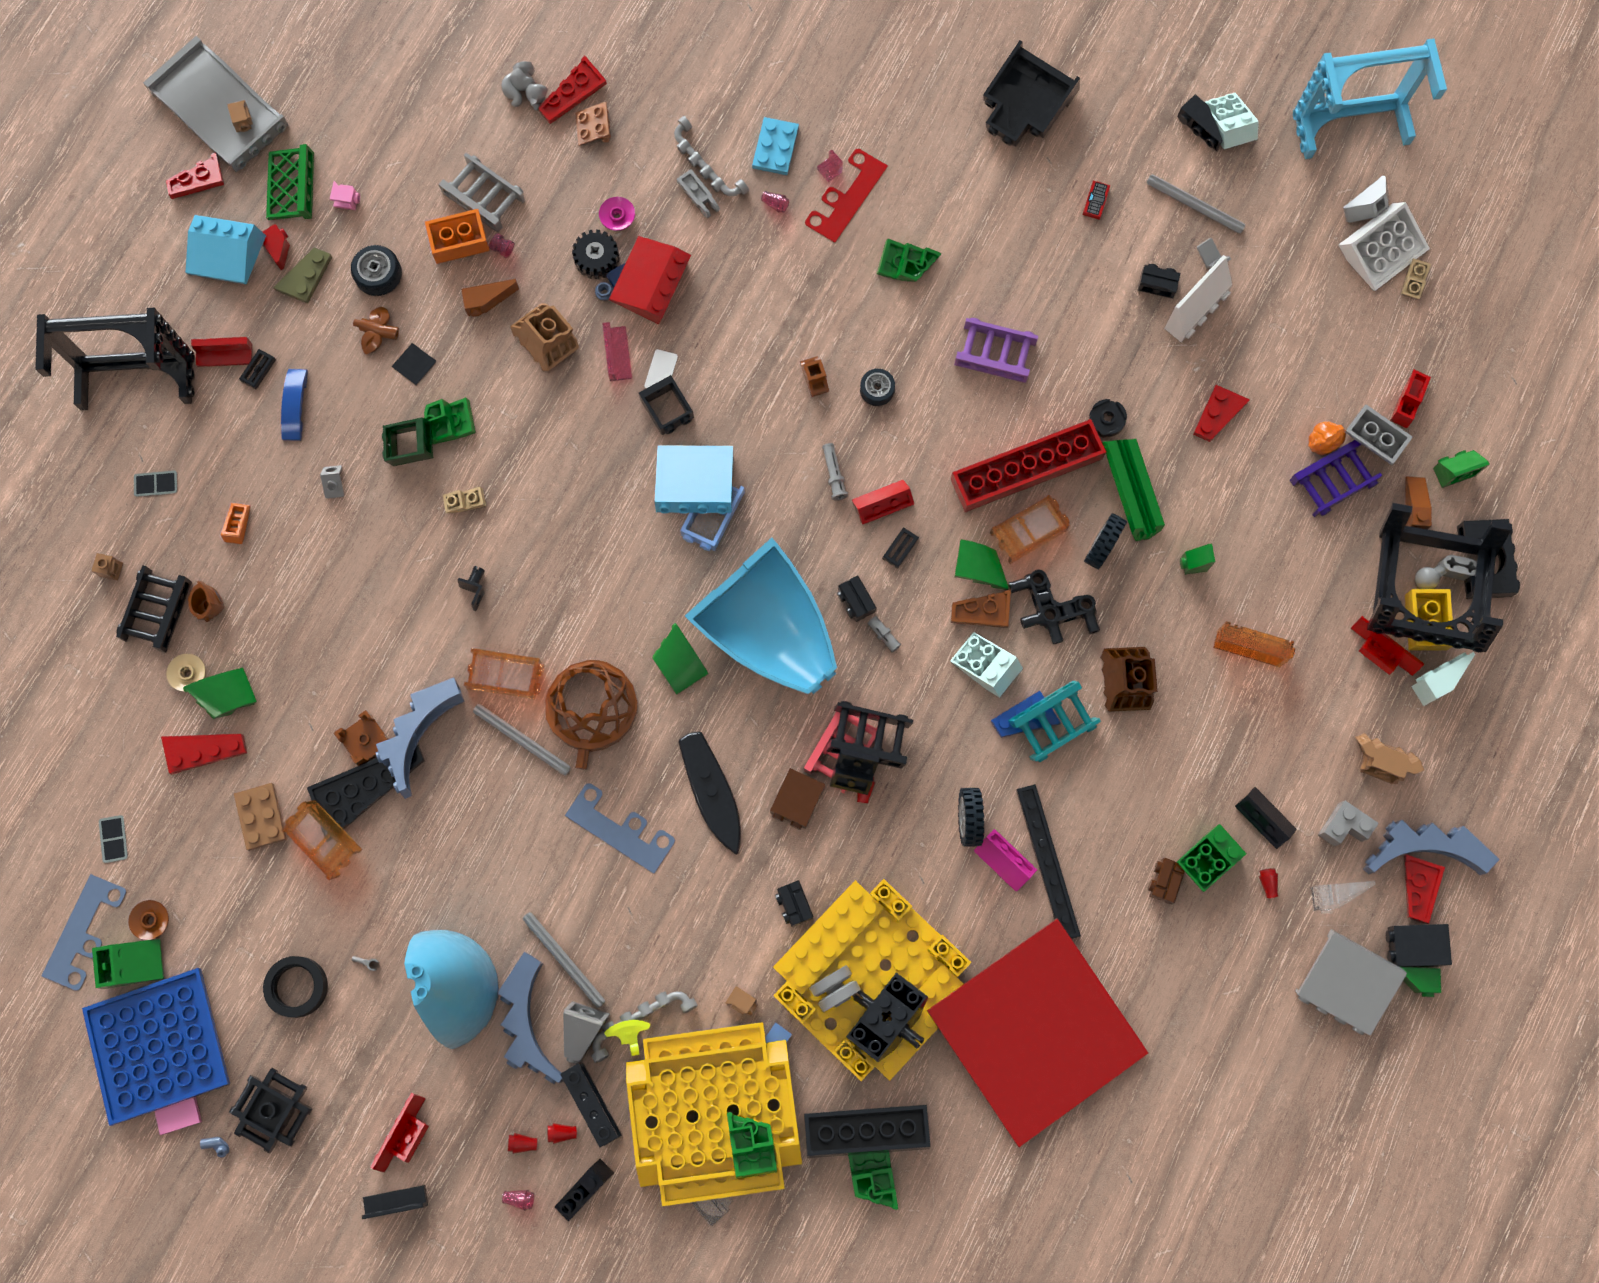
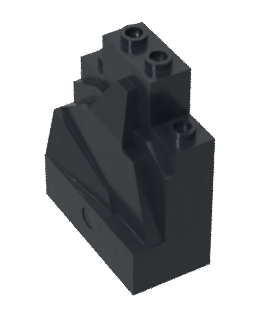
M1019 40L983 94L985 105L992 109L995 107L986 121L987 131L993 136L998 135L1003 138L1002 141L1009 146L1014 145L1015 147L1028 129L1035 137L1040 136L1044 138L1065 106H1069L1080 90V77L1077 76L1075 80L1025 50L1023 42Z

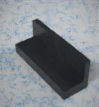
M1256 787L1235 805L1242 815L1276 850L1288 841L1297 830Z
M422 1185L363 1197L365 1214L362 1215V1220L428 1206L426 1186Z

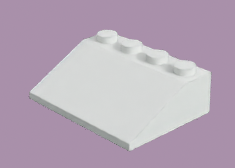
M1406 202L1392 203L1376 218L1370 220L1339 244L1346 260L1373 291H1376L1411 264L1413 258L1417 259L1430 249Z
M1223 255L1175 306L1164 329L1180 342L1185 338L1189 339L1195 333L1194 328L1197 325L1202 326L1207 320L1206 315L1209 312L1213 314L1219 307L1218 302L1220 300L1225 301L1231 294L1229 290L1232 286L1226 256Z

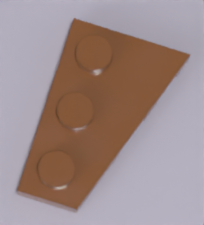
M1011 589L979 598L953 602L951 623L1008 628Z

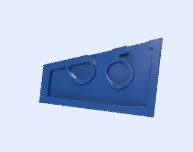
M1038 691L991 720L992 725L1001 738L1024 733L1019 727H1012L1008 720L1045 698L1041 691ZM1052 708L1045 711V716L1051 726L1061 724ZM1033 718L1029 721L1031 730L1043 728L1038 719Z

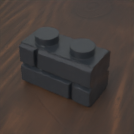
M1155 264L1144 265L1137 290L1173 299L1181 273L1176 272L1173 268H1158Z
M858 575L838 586L839 592H837V596L841 602L845 601L848 607L846 612L850 619L854 618L858 622L876 612L877 607Z
M799 880L777 889L778 894H775L779 906L783 904L785 912L782 915L786 924L790 923L791 927H794L814 918Z

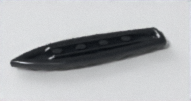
M700 731L689 733L679 739L678 743L696 803L703 819L714 836L727 849L737 855L741 841V826L733 793L703 733Z

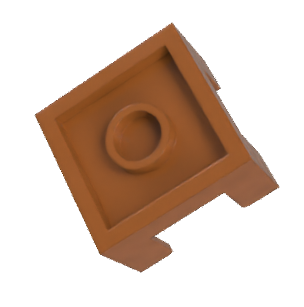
M367 710L359 714L358 716L361 719L346 730L340 728L334 732V735L343 743L351 754V759L358 766L375 758L376 752H378L376 744L389 739Z

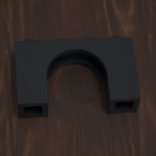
M1496 519V520H1494V521L1509 523V519ZM1492 520L1463 521L1457 526L1458 535L1482 539ZM1513 529L1497 554L1499 569L1494 574L1492 598L1513 597L1520 590V582L1517 580L1516 575L1518 566L1514 560L1515 545L1512 543L1511 538ZM1470 576L1464 580L1466 599H1473L1475 576Z

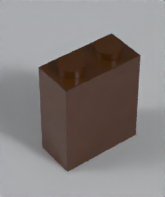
M789 768L770 809V813L773 814L772 817L781 822L787 820L791 822L790 826L801 830V828L806 829L824 791L825 784Z

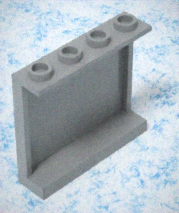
M1331 929L1327 935L1328 941L1300 989L1296 988L1295 991L1299 996L1298 999L1308 1005L1311 1002L1323 1014L1327 1015L1329 1012L1341 1024L1345 1025L1347 1022L1353 1026L1352 1029L1361 1035L1366 1033L1371 1036L1407 973L1401 967Z

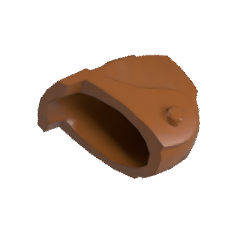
M197 581L198 584L193 587L188 597L189 610L198 620L209 622L222 612L225 607L224 602L215 588L202 581Z

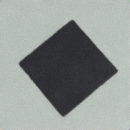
M411 343L392 367L417 385L436 363V360Z

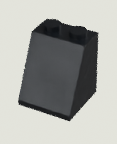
M1449 924L1388 927L1385 935L1386 941L1389 943L1387 960L1399 967H1441L1452 965Z

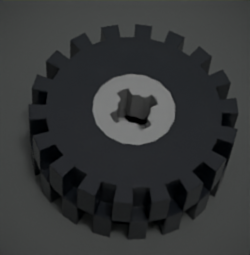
M596 229V233H593V230H588L589 234L587 235L583 232L581 234L582 238L578 236L576 238L577 243H573L574 250H572V255L576 268L583 276L587 274V277L592 279V276H595V279H599L601 275L603 278H606V273L618 267L619 252L617 243L611 235L608 237V233L605 231L601 234V231Z

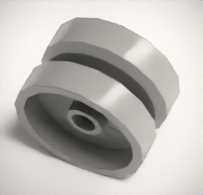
M847 965L809 987L814 997H818L825 992L828 996L821 999L818 1003L823 1012L834 1006L836 1008L851 999L850 996L861 990L857 981H851L846 985L842 983L852 975Z

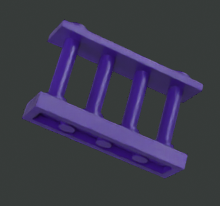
M1353 440L1297 472L1290 479L1293 486L1298 483L1303 485L1317 505L1318 509L1312 514L1314 517L1319 514L1321 516L1326 515L1331 511V507L1366 487L1371 489L1378 484L1382 474L1379 473L1373 477L1356 454L1357 449L1361 445L1358 441ZM1346 456L1352 460L1365 482L1356 486L1341 464V459ZM1330 465L1335 467L1350 489L1342 495L1325 472L1326 467ZM1315 474L1320 477L1334 499L1332 501L1324 503L1310 482L1312 475Z

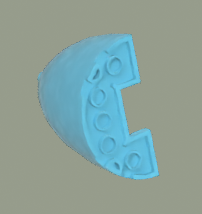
M770 538L717 589L711 591L685 615L698 630L734 660L757 674L781 685L807 694L810 692L815 694L822 687L820 683L824 679L829 681L836 675L834 670L837 668L822 614L802 577L773 538Z
M429 930L413 935L409 942L404 962L407 978L415 981V988L411 991L413 1005L430 1033L439 1043L449 1049L461 1047L473 1040L486 1027L493 1015L499 991L495 966L487 952L476 941L463 934L449 930Z

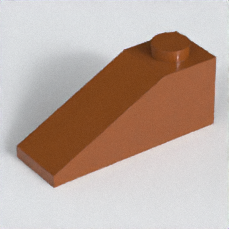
M516 278L461 289L467 315L477 317L487 313L518 291L519 286Z
M1406 476L1405 505L1413 506L1406 526L1428 530L1432 526V507L1426 478Z

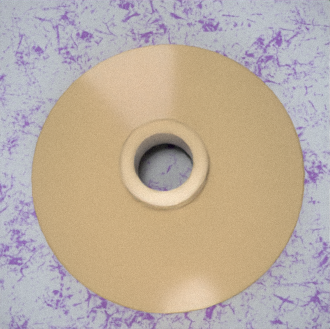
M178 655L168 665L167 680L173 688L185 692L183 690L184 686L205 678V665L196 655ZM191 671V675L186 677V673Z

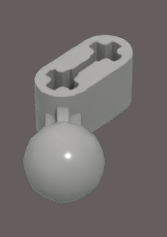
M1448 555L1439 561L1435 568H1421L1416 573L1415 583L1420 589H1435L1439 585L1442 576L1466 580L1470 576L1475 575L1477 562L1461 556Z

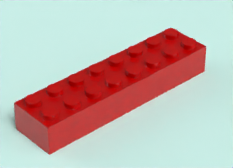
M1090 419L954 471L951 475V482L964 511L968 512L1103 460L1106 450Z

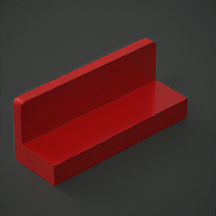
M248 337L191 339V347L196 352L197 367L248 365L252 360V343Z
M900 480L854 498L852 503L857 509L860 522L863 525L914 505V500L909 486L904 480Z

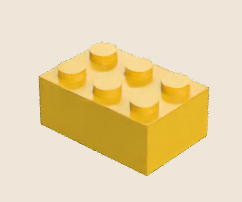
M1411 589L1404 595L1405 608L1416 617L1430 622H1448L1453 620L1450 589ZM1408 638L1409 651H1447L1452 648L1449 645H1435L1432 642L1415 641Z

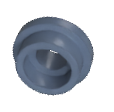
M606 282L599 283L595 288V294L600 300H608L613 291V287ZM603 290L608 291L606 294L601 293Z

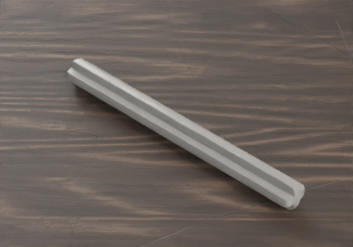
M1153 174L1149 176L1147 180L1148 185L1237 233H1241L1244 230L1245 223Z
M477 704L473 712L563 775L569 773L571 767L482 705Z
M530 912L523 917V921L597 1008L605 1003V999L535 916Z

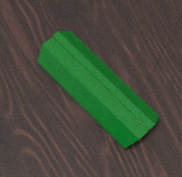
M1137 439L1103 441L1102 444L1106 450V456L1131 533L1135 541L1148 540L1162 531L1165 523Z

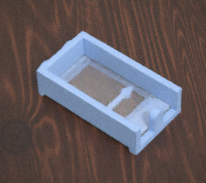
M732 486V513H689L680 530L683 539L689 543L696 542L700 544V547L706 551H710V549L716 551L738 504L745 494L744 487L740 486L738 489Z

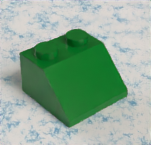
M1463 450L1455 454L1453 458L1449 459V456L1439 459L1438 464L1433 470L1441 487L1444 488L1477 476L1490 463L1474 450L1470 452Z

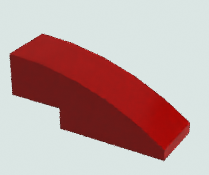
M1415 369L1412 371L1392 414L1391 422L1404 428L1410 426L1419 405L1422 403L1431 378L1430 376Z

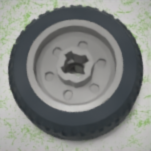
M371 245L362 248V250L355 254L351 262V275L356 285L368 295L382 296L390 293L399 285L402 277L401 265L396 255L387 247Z

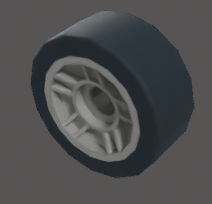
M875 368L869 370L863 375L860 382L862 398L866 403L873 406L887 404L895 393L893 376L884 369ZM874 386L881 387V389L876 390Z

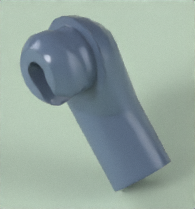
M221 1137L200 1140L201 1149L213 1148L220 1158L225 1157L229 1153V1145Z

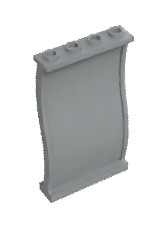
M197 36L143 82L153 96H156L235 172L244 168L249 160L257 156L266 145H269L288 126L282 114L280 115L266 103L220 57L203 44ZM245 100L253 122L251 125L252 129L245 132H236L227 104Z

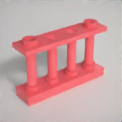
M840 712L835 713L804 767V771L810 775L813 770L815 772L818 770L832 778L833 770L821 764L819 759L822 754H828L835 759L838 758L839 754L826 752L831 738H836ZM848 714L847 721L858 727L859 719ZM866 723L865 731L872 736L867 745L864 744V747L871 748L875 741L877 728ZM845 733V742L855 743L856 739Z

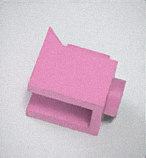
M334 181L330 200L334 201V207L356 210V205L360 202V193H357L353 186H338Z

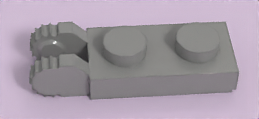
M692 169L676 179L680 187L696 207L700 208L706 218L711 216L710 211L704 205L707 202L716 212L720 210L712 194Z

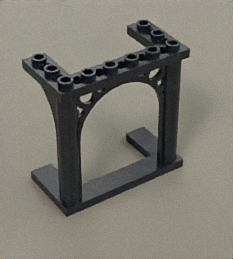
M155 307L147 308V313L58 319H49L45 314L37 315L35 370L43 377L51 376L53 348L74 368L73 404L78 409L88 410L89 372L152 369L165 372L178 384L179 399L184 404H192V397L195 395L194 387L192 386V380L195 379L192 362H195V354ZM119 330L135 337L141 343L145 352L86 355L64 333Z
M1392 503L1379 532L1382 544L1373 614L1368 622L1367 630L1373 631L1376 634H1390L1398 638L1406 637L1415 641H1428L1435 645H1449L1456 649L1465 648L1478 653L1487 652L1503 627V619L1491 617V600L1495 559L1512 531V524L1492 520L1482 539L1406 526L1413 506ZM1400 541L1477 555L1473 600L1467 612L1452 621L1430 622L1416 617L1402 605L1395 590ZM1398 612L1404 614L1402 620L1395 619ZM1471 617L1472 620L1469 622L1466 618ZM1457 624L1465 625L1469 632L1459 631Z

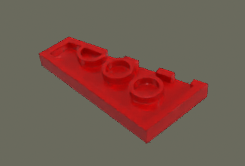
M585 55L579 65L570 71L571 74L565 80H562L558 89L555 92L553 91L538 108L549 124L556 121L607 84L606 79Z
M242 734L161 736L168 772L171 775L247 754Z

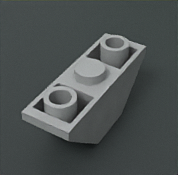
M1386 176L1380 177L1343 207L1346 222L1350 223L1376 218L1389 207V191Z

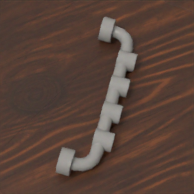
M685 116L681 117L678 120L679 125L674 132L675 139L679 143L677 145L678 150L682 154L686 152L689 154V162L693 167L698 165L701 168L699 172L705 180L710 178L713 181L711 186L716 192L721 190L727 196H737L740 193L745 195L749 188L743 180L740 179L735 183L736 188L729 189L724 181L714 173L713 169L705 163L700 154L682 137V131L688 132L692 125Z
M676 991L668 995L666 992H662L655 996L656 1002L650 1005L648 1001L640 1004L637 1007L639 1011L633 1015L630 1011L621 1015L620 1022L645 1018L676 999L683 1002L680 1005L683 1013L693 1010L698 1005L694 998L690 999L683 992ZM613 1021L603 1025V1031L593 1041L594 1054L591 1057L594 1063H598L609 1056L606 1048L601 1049L600 1045L603 1040L609 1038L605 1036L604 1032L614 1025Z

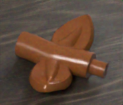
M384 307L372 310L369 314V320L362 318L361 320L354 319L353 326L359 327L360 331L365 332L361 340L364 354L376 351L382 343V338L393 340L398 338L399 327L386 325L390 319V314Z

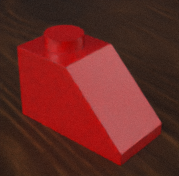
M274 224L262 231L266 235L263 245L279 269L283 270L290 247L286 240L289 236L283 228L279 229Z

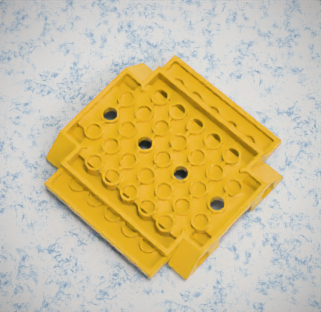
M885 879L870 894L855 880L773 966L787 981L773 996L860 1081L874 1067L889 1081L938 1029L926 1010L964 984L957 977L971 963L948 939L940 935L912 908L913 906ZM909 931L917 932V941L911 942L907 939ZM884 959L889 960L891 963V968L888 971H883L880 968V962ZM847 965L852 975L842 983L846 985L851 981H857L861 990L875 1000L895 973H898L928 996L920 1018L911 1028L923 1037L924 1041L922 1044L917 1041L920 1047L916 1049L903 1039L892 1053L877 1062L846 1037L867 1010L854 1001L853 996H850L851 999L836 1008L834 1006L823 1012L818 1003L821 999L828 996L825 992L818 997H814L809 987ZM891 1016L888 1017V1018L886 1019V1021H887V1020H888V1021H891V1020H892ZM826 1019H835L837 1023L835 1029L828 1030L825 1027Z
M763 1022L643 1039L645 1060L626 1062L627 1093L635 1163L640 1187L659 1185L662 1206L785 1189L782 1167L802 1164L786 1040L766 1043ZM777 1099L780 1103L779 1109L771 1111L768 1108L769 1100ZM730 1105L738 1106L739 1113L737 1116L747 1117L756 1122H764L771 1125L777 1167L776 1173L736 1179L727 1120V1109ZM690 1110L698 1113V1120L696 1122L688 1121L687 1113ZM649 1116L657 1118L658 1124L655 1128L647 1126L646 1120Z

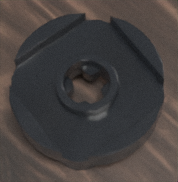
M1103 399L1094 404L1089 413V420H1092L1099 436L1111 437L1122 431L1126 424L1127 412L1121 403L1110 401L1111 399ZM1104 414L1112 416L1111 422L1104 420Z

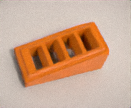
M231 503L221 532L224 542L243 543L250 505ZM235 511L243 512V513H242V514H236Z

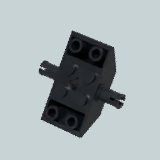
M895 973L875 1000L864 993L863 990L857 992L859 996L855 995L854 1001L863 1006L867 1011L846 1036L851 1042L877 1062L892 1053L903 1039L916 1049L920 1047L917 1041L922 1044L924 1038L911 1028L920 1018L928 999L927 995L898 973ZM891 1016L892 1020L886 1021V1019Z

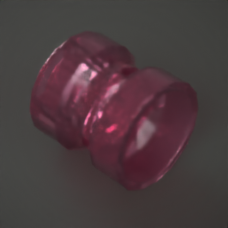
M496 233L490 241L489 249L494 252L498 251L501 256L507 258L512 253L515 243L509 239H504L503 235Z

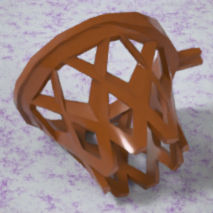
M587 660L570 665L556 676L547 691L545 699L546 720L550 728L565 744L578 750L575 768L587 770L589 752L604 750L620 742L632 728L638 708L634 686L622 670L600 660ZM598 667V668H600L601 670L588 669V668ZM591 673L604 681L608 699L603 701L599 714L589 713L581 718L572 710H566L562 692L565 684L575 675ZM610 676L618 678L622 682L621 689L611 681ZM611 686H614L619 691L616 695H614ZM558 691L556 703L554 705L553 697L555 693ZM623 697L628 704V710L625 713L619 714L617 703ZM613 705L615 715L607 716L608 707ZM558 714L564 717L568 728L562 729L558 720ZM571 717L577 724L571 727L568 718ZM591 720L599 722L596 730L587 726ZM615 721V729L609 735L601 732L605 723ZM585 729L593 735L589 740L580 739L576 731Z

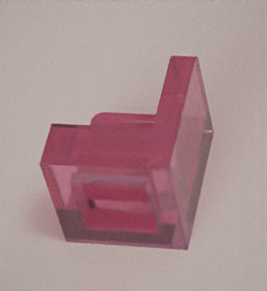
M830 150L829 158L819 164L817 170L830 182L842 173L843 161L833 150Z

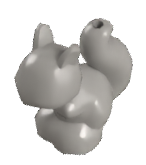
M523 61L516 63L513 66V71L502 80L501 86L504 95L513 100L511 102L512 106L518 107L521 105L522 96L519 91H526L528 101H530L534 110L537 111L540 103L545 100L548 89L546 86L536 84L531 77L535 72L531 62Z

